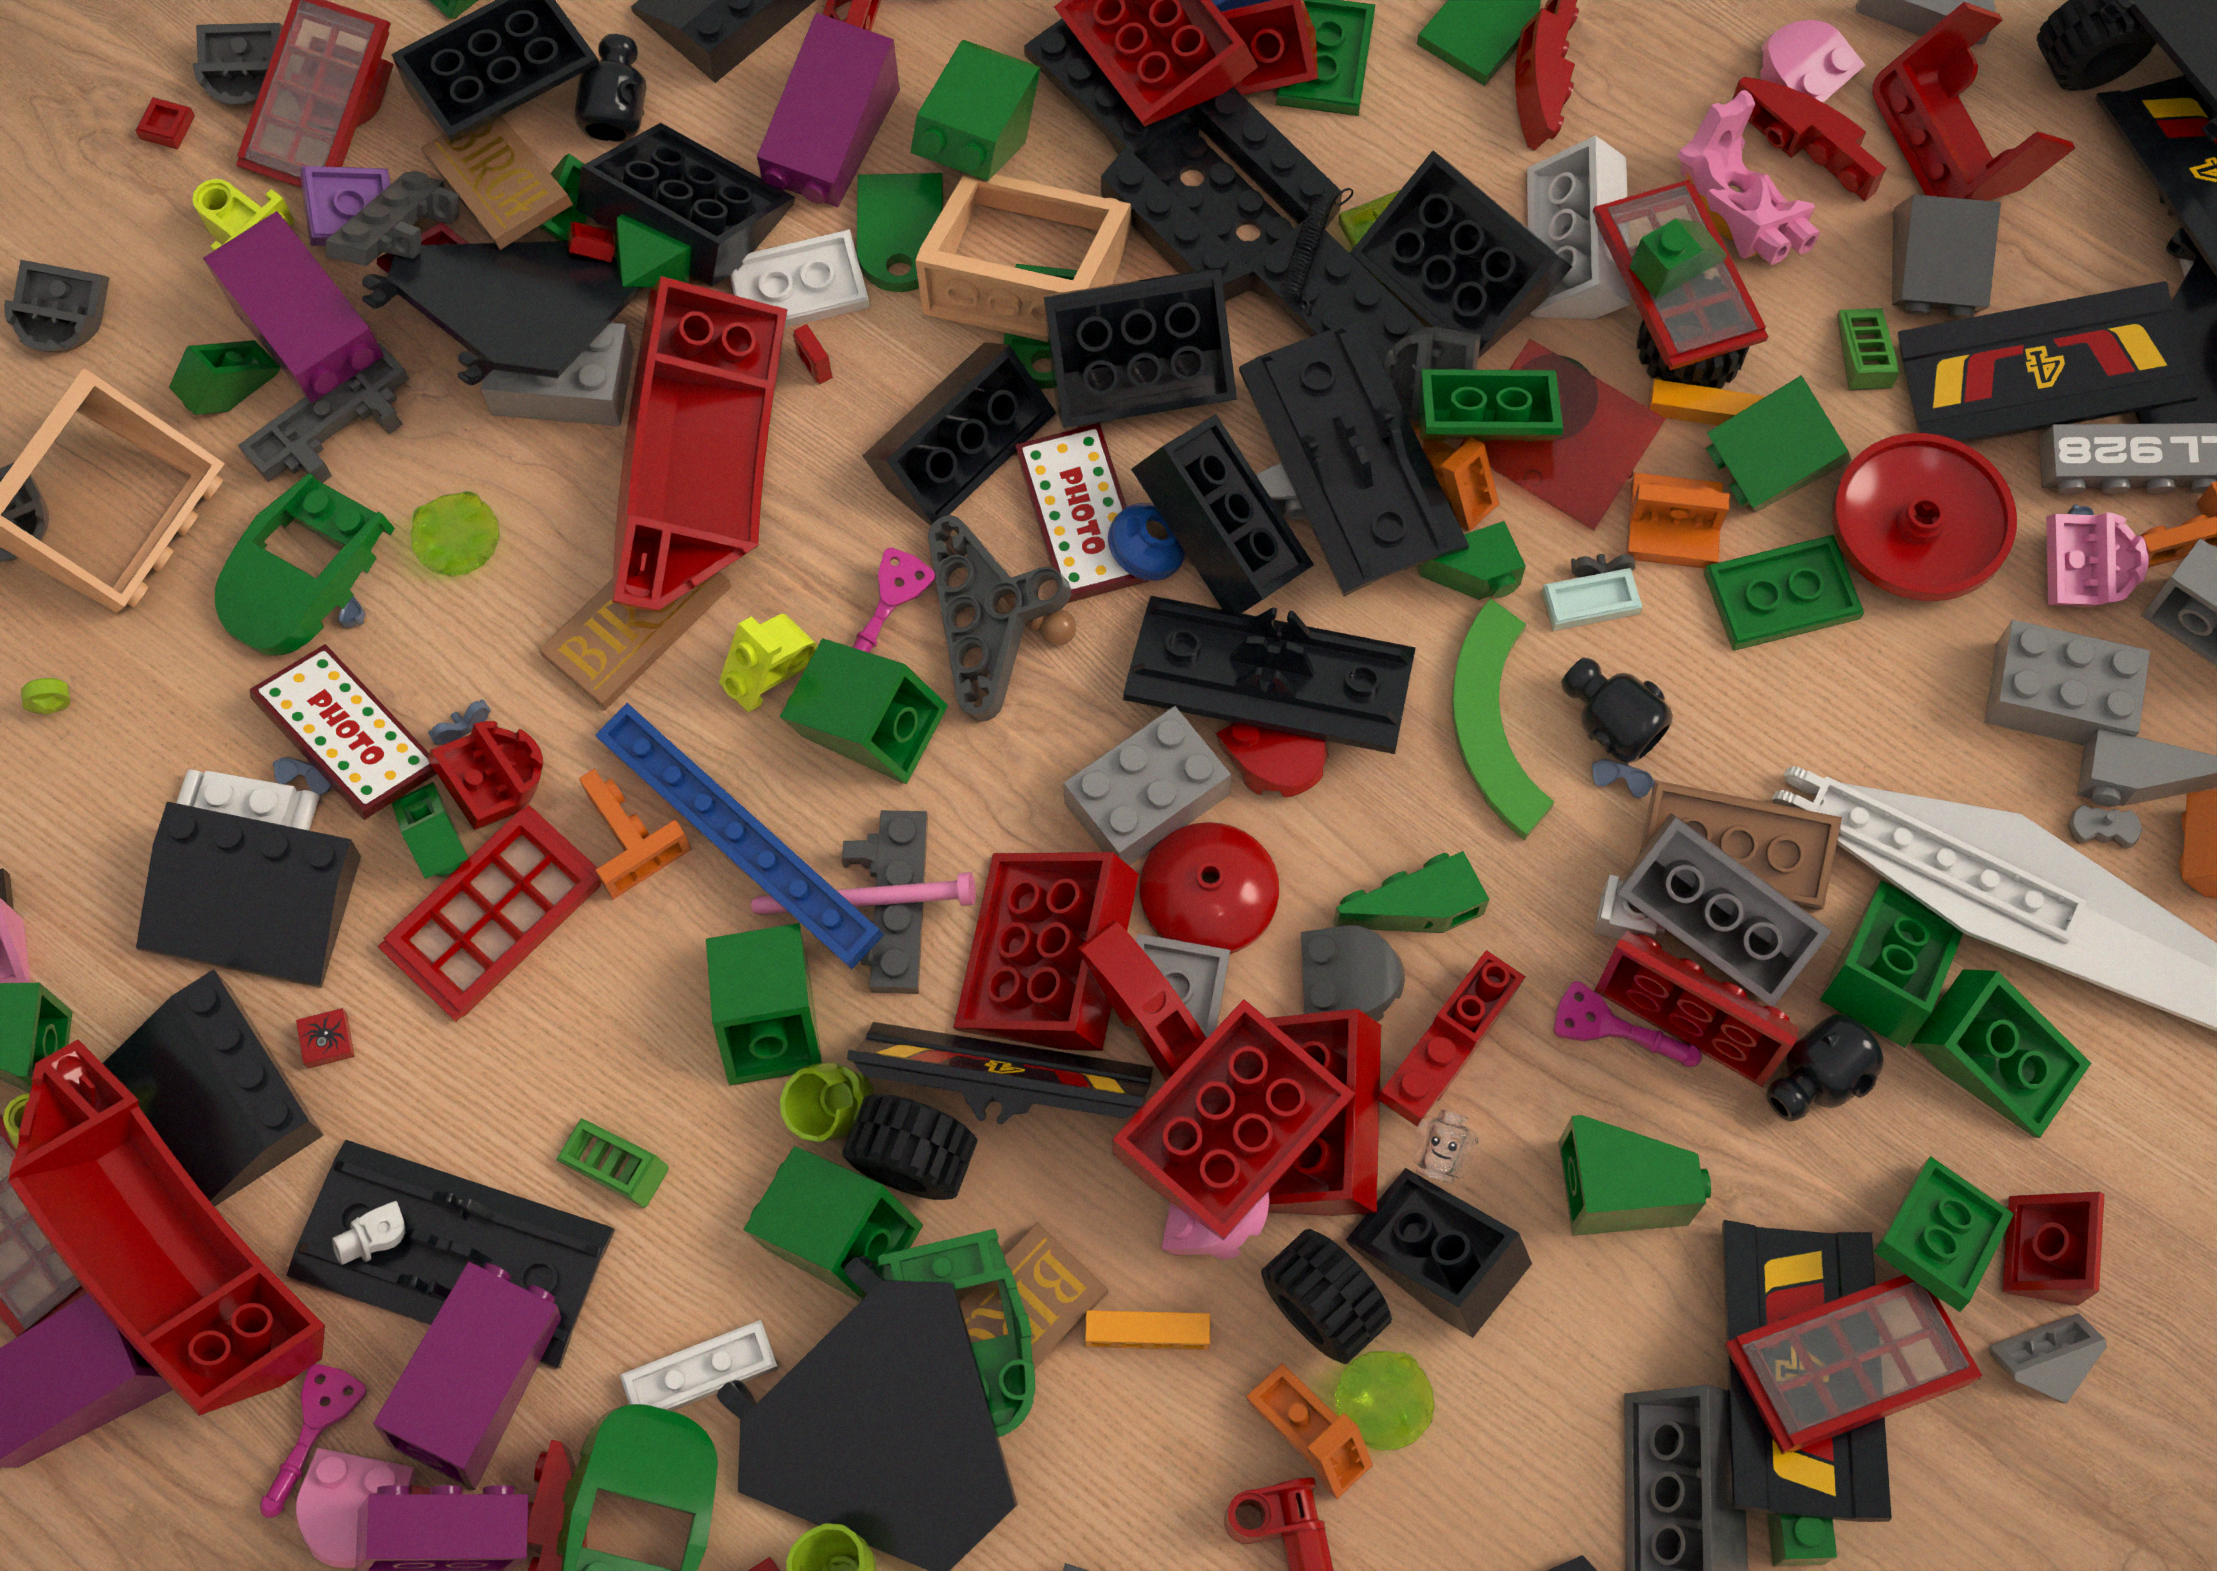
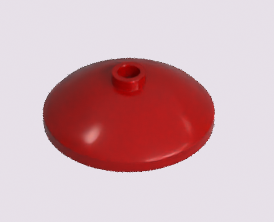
M1196 823L1173 831L1163 838L1150 852L1140 877L1141 906L1148 923L1160 938L1228 949L1230 954L1251 945L1266 931L1275 915L1279 900L1278 873L1269 853L1260 842L1245 831L1222 823ZM1211 872L1216 874L1219 879L1217 882L1209 884L1204 882L1201 877L1205 873Z

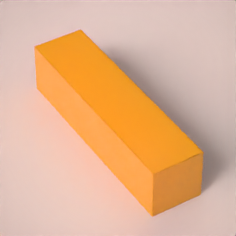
M1654 379L1649 395L1647 415L1719 426L1763 399L1764 395Z
M1086 1310V1347L1209 1350L1210 1313Z

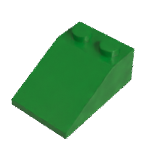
M1881 880L1835 964L1819 1000L1833 1007L1838 1012L1856 1019L1879 1035L1906 1048L1933 1011L1963 932L1910 895Z
M1963 969L1910 1042L1942 1074L2035 1138L2042 1136L2092 1064L1998 970Z

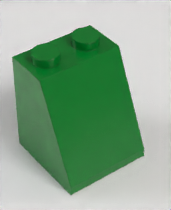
M962 40L917 113L910 153L989 181L1026 143L1041 67Z
M1802 375L1707 432L1713 442L1705 447L1719 470L1725 466L1730 470L1736 481L1728 486L1740 506L1743 508L1750 503L1755 512L1764 509L1852 461L1848 449Z
M822 638L792 695L788 698L780 718L802 737L898 782L907 784L948 705L904 663Z
M800 923L707 938L706 950L712 1024L728 1084L735 1085L793 1075L802 1068L823 1063L808 959Z
M40 982L0 983V1080L29 1093L32 1087V1076L36 1062L69 1045L73 1013L71 1009Z
M1583 1115L1571 1117L1558 1141L1572 1236L1688 1226L1706 1204V1198L1711 1197L1709 1172L1706 1168H1700L1698 1153Z
M794 1146L786 1160L779 1166L776 1176L763 1198L754 1207L750 1219L743 1230L767 1251L861 1302L868 1294L845 1273L846 1265L855 1257L866 1256L875 1264L882 1275V1267L878 1266V1256L909 1249L922 1229L923 1224L882 1184Z

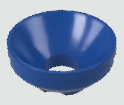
M1137 503L1126 507L1114 518L1109 527L1108 545L1112 556L1126 572L1137 578L1149 581L1166 579L1179 569L1186 556L1185 551L1154 504ZM1156 521L1162 524L1167 531V539L1159 540L1152 537L1147 531L1146 522Z

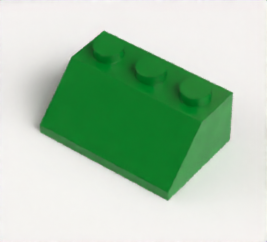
M1422 369L1418 403L1420 439L1444 441L1468 440L1472 437L1481 441L1556 440L1563 434L1556 370Z

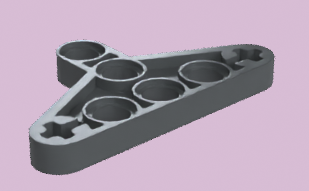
M952 515L942 516L931 525L928 541L957 701L960 708L974 720L988 721L994 718L1003 706L1025 623L1062 609L1070 599L1071 587L1064 576L1051 567H1042L1011 577L963 521ZM952 530L957 533V535L952 537L953 548L958 553L957 555H953L952 549L944 542L949 539V532ZM957 568H967L968 576L966 581L958 587H950V574ZM1048 580H1057V593L1048 600H1040L1038 597L1040 586ZM1006 594H1015L1017 597L1015 607L1008 613H998L997 604L1000 598ZM966 607H973L975 609V617L972 623L966 627H957L956 617L958 613ZM975 647L982 648L983 657L980 663L973 668H965L963 658L968 650ZM971 680H978L980 688L988 694V696L982 698V706L980 707L973 703V701L979 699L978 686Z

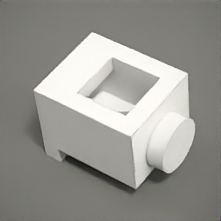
M1609 875L1602 891L1594 933L1620 939L1627 931L1635 935L1644 934L1651 938H1654L1656 932L1664 933L1665 928L1643 912L1636 913L1630 909L1629 906H1635L1617 894L1624 881L1618 880V876Z

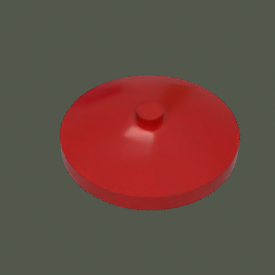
M1907 433L1882 439L1863 450L1854 458L1844 472L1836 489L1832 506V522L1835 536L1843 554L1851 565L1875 586L1896 596L1911 600L1945 601L1977 590L1997 573L2010 553L2015 540L2017 511L2014 498L2005 479L1982 454L1962 442L1945 436L1929 433Z

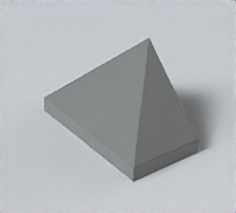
M2077 1313L1990 1345L1989 1349L1990 1354L2015 1381L2067 1404L2106 1349V1339Z

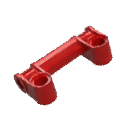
M1314 1477L1293 1479L1269 1487L1246 1490L1237 1494L1231 1500L1224 1516V1526L1228 1535L1234 1541L1241 1544H1253L1282 1538L1289 1571H1334L1325 1523L1323 1520L1318 1519L1313 1489L1317 1486ZM1243 1505L1255 1507L1262 1517V1525L1254 1530L1242 1528L1235 1517L1236 1509Z

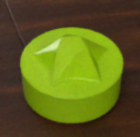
M40 678L26 683L21 688L22 706L26 711L51 714L61 711L70 705L69 686L62 680Z

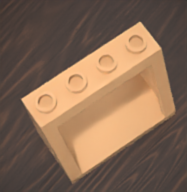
M964 173L923 242L915 260L923 314L1048 342L1043 295L1113 284L1132 231L1131 204L1114 198H1102L1079 193L1073 189H1061L1042 185L1031 180H1019L995 174L989 181ZM975 204L1098 231L1073 280L956 255Z
M83 368L0 482V547L116 613L124 608L126 604L134 608L149 587L142 581L150 569L153 568L159 572L174 552L172 548L167 546L176 532L184 536L199 516V514L192 510L201 497L209 501L224 479L217 474L225 463ZM76 411L190 476L112 588L1 516Z

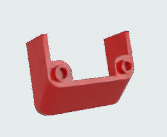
M1967 2L1960 4L1881 70L1874 80L1872 94L1926 196L1990 201L2022 190L2072 152L2075 146L2072 141L2036 131L2016 148L2007 149L1993 159L1958 95L1974 82L1977 75L1978 64L1970 47L2001 23L2003 19L1999 13Z

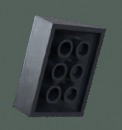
M495 0L391 54L403 84L422 113L450 142L600 64L597 56L556 0Z
M638 0L631 6V10L716 83L816 0Z
M660 122L581 166L576 210L615 232L617 217L623 214L691 246L689 274L695 277L696 280L713 287L729 277L735 269L739 270L743 265V259L756 250L794 205L795 197L778 187L766 183L764 179Z
M1432 150L1350 252L1357 261L1433 327L1481 335L1478 359L1537 308L1573 267L1434 150Z
M1220 267L1043 295L1057 413L1063 428L1237 400Z
M167 802L152 847L136 948L140 951L322 988L361 855L352 840L348 838Z
M214 969L172 995L102 1063L139 1100V1107L214 1207L324 1136L233 990Z

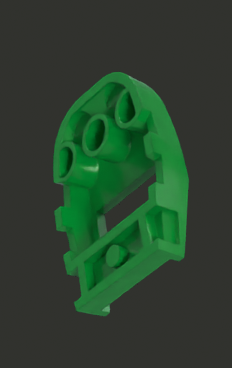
M308 473L255 516L228 557L215 587V607L222 625L233 638L265 655H285L300 649L324 628L322 620L336 606L344 609L354 596L350 589L360 573L363 571L367 574L377 559L371 552V549L382 532L391 536L395 528L382 513H376L321 483L312 474ZM294 521L342 549L316 579L265 550L267 546L265 540L280 525L286 527Z
M996 1229L879 1255L878 1266L882 1267V1276L885 1280L954 1282L956 1290L997 1281L1009 1334L974 1342L972 1347L998 1437L1004 1436L1016 1429L1029 1414L1036 1390L1031 1347L1032 1331L1028 1314L1025 1312L1012 1271L1008 1267L999 1245Z
M631 1404L608 1411L590 1429L580 1451L581 1459L573 1478L567 1481L562 1501L565 1503L562 1530L558 1533L556 1555L563 1556L561 1571H676L582 1547L597 1490L692 1514L693 1517L681 1567L678 1571H697L707 1548L717 1478L718 1459L711 1438L692 1419L662 1408L645 1404Z

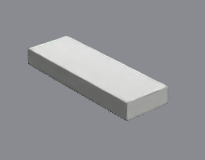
M759 1320L620 1374V1378L629 1405L645 1404L673 1411L717 1394L728 1382L740 1380L745 1383L779 1368L764 1325Z

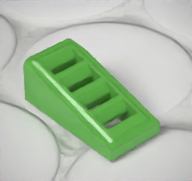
M1883 309L1839 310L1837 316L1848 389L1892 388L1899 375ZM1852 322H1872L1873 326L1853 327ZM1874 334L1875 339H1856V335ZM1859 348H1876L1877 351L1860 352ZM1878 360L1879 364L1863 365V361Z
M583 1118L579 1120L556 1159L561 1164L643 1208L648 1206L669 1169V1166L658 1156ZM592 1138H597L598 1140L585 1162L580 1161ZM609 1147H613L601 1170H597ZM626 1156H630V1159L624 1167L623 1171L621 1172L620 1176L618 1177V1179H615L614 1176L618 1172Z

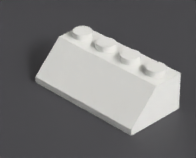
M1596 135L1527 168L1528 229L1573 266L1549 296L1530 313L1533 317L1597 319L1630 305V292L1603 239L1592 212L1595 206L1627 197L1626 157ZM1628 222L1617 226L1629 248Z

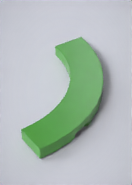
M1490 598L1470 627L1458 657L1452 691L1453 726L1464 765L1483 793L1484 800L1496 815L1525 841L1553 807L1554 801L1542 792L1527 776L1515 758L1504 733L1499 705L1500 680L1506 659L1515 642L1524 632L1526 623Z

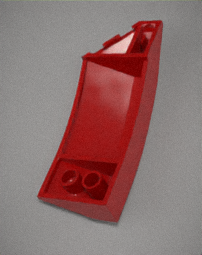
M662 276L650 291L623 455L615 530L612 603L658 612L760 545L758 544L767 440L788 309Z
M79 1039L36 1062L29 1100L25 1105L18 1134L17 1150L10 1167L9 1184L40 1231L98 1307L193 1411L200 1416L281 1387L320 1361L323 1356L325 1325L259 1259L212 1205L139 1107V1100Z

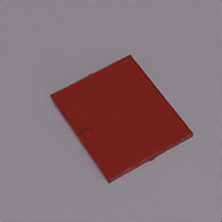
M1529 338L1509 370H1556L1563 434L1556 440L1478 441L1485 445L1490 468L1594 531L1627 479L1633 477L1634 468L1664 424L1666 418ZM1463 440L1462 443L1460 444V446L1458 447V449H1459L1467 440Z

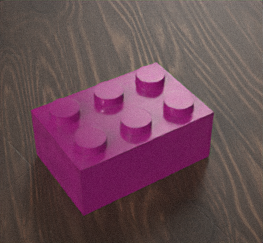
M403 1485L377 1487V1494H369L358 1509L355 1571H513L527 1558L528 1494H514L515 1487L507 1485L483 1487V1494H462V1487L455 1485L433 1486L430 1488V1494H409V1487Z

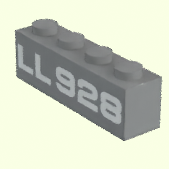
M2217 423L2052 425L2039 437L2042 488H2058V493L2077 494L2086 491V488H2102V492L2105 494L2125 493L2130 491L2131 488H2147L2148 493L2161 494L2174 491L2175 487H2191V492L2204 493L2212 482L2217 481Z

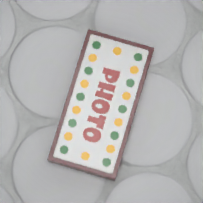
M1100 423L1015 444L1018 461L1051 567L1061 573L1070 584L1071 596L1068 603L1149 582V580L1137 578L1126 572L1116 562L1109 549V527L1114 518L1127 505Z
M326 644L250 689L252 701L363 820L371 817L436 775V772L428 762L429 752Z

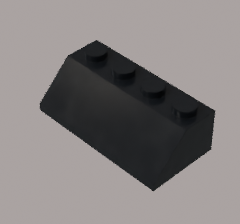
M984 342L862 456L886 489L931 526L942 516L950 515L1016 452L1015 444L1027 442L1057 412L1010 345Z
M1216 414L1163 445L1131 469L1226 615L1237 617L1314 565Z

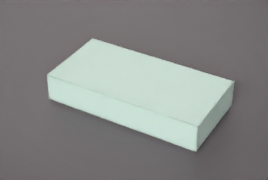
M1631 568L1544 584L1542 589L1553 631L1638 615L1643 608Z

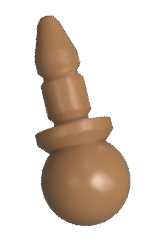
M1010 593L1002 596L1013 609L1017 602L1016 595ZM1059 610L1033 619L1031 629L1034 631L1041 630L1043 638L1052 645H1064L1074 637L1076 622L1070 613Z

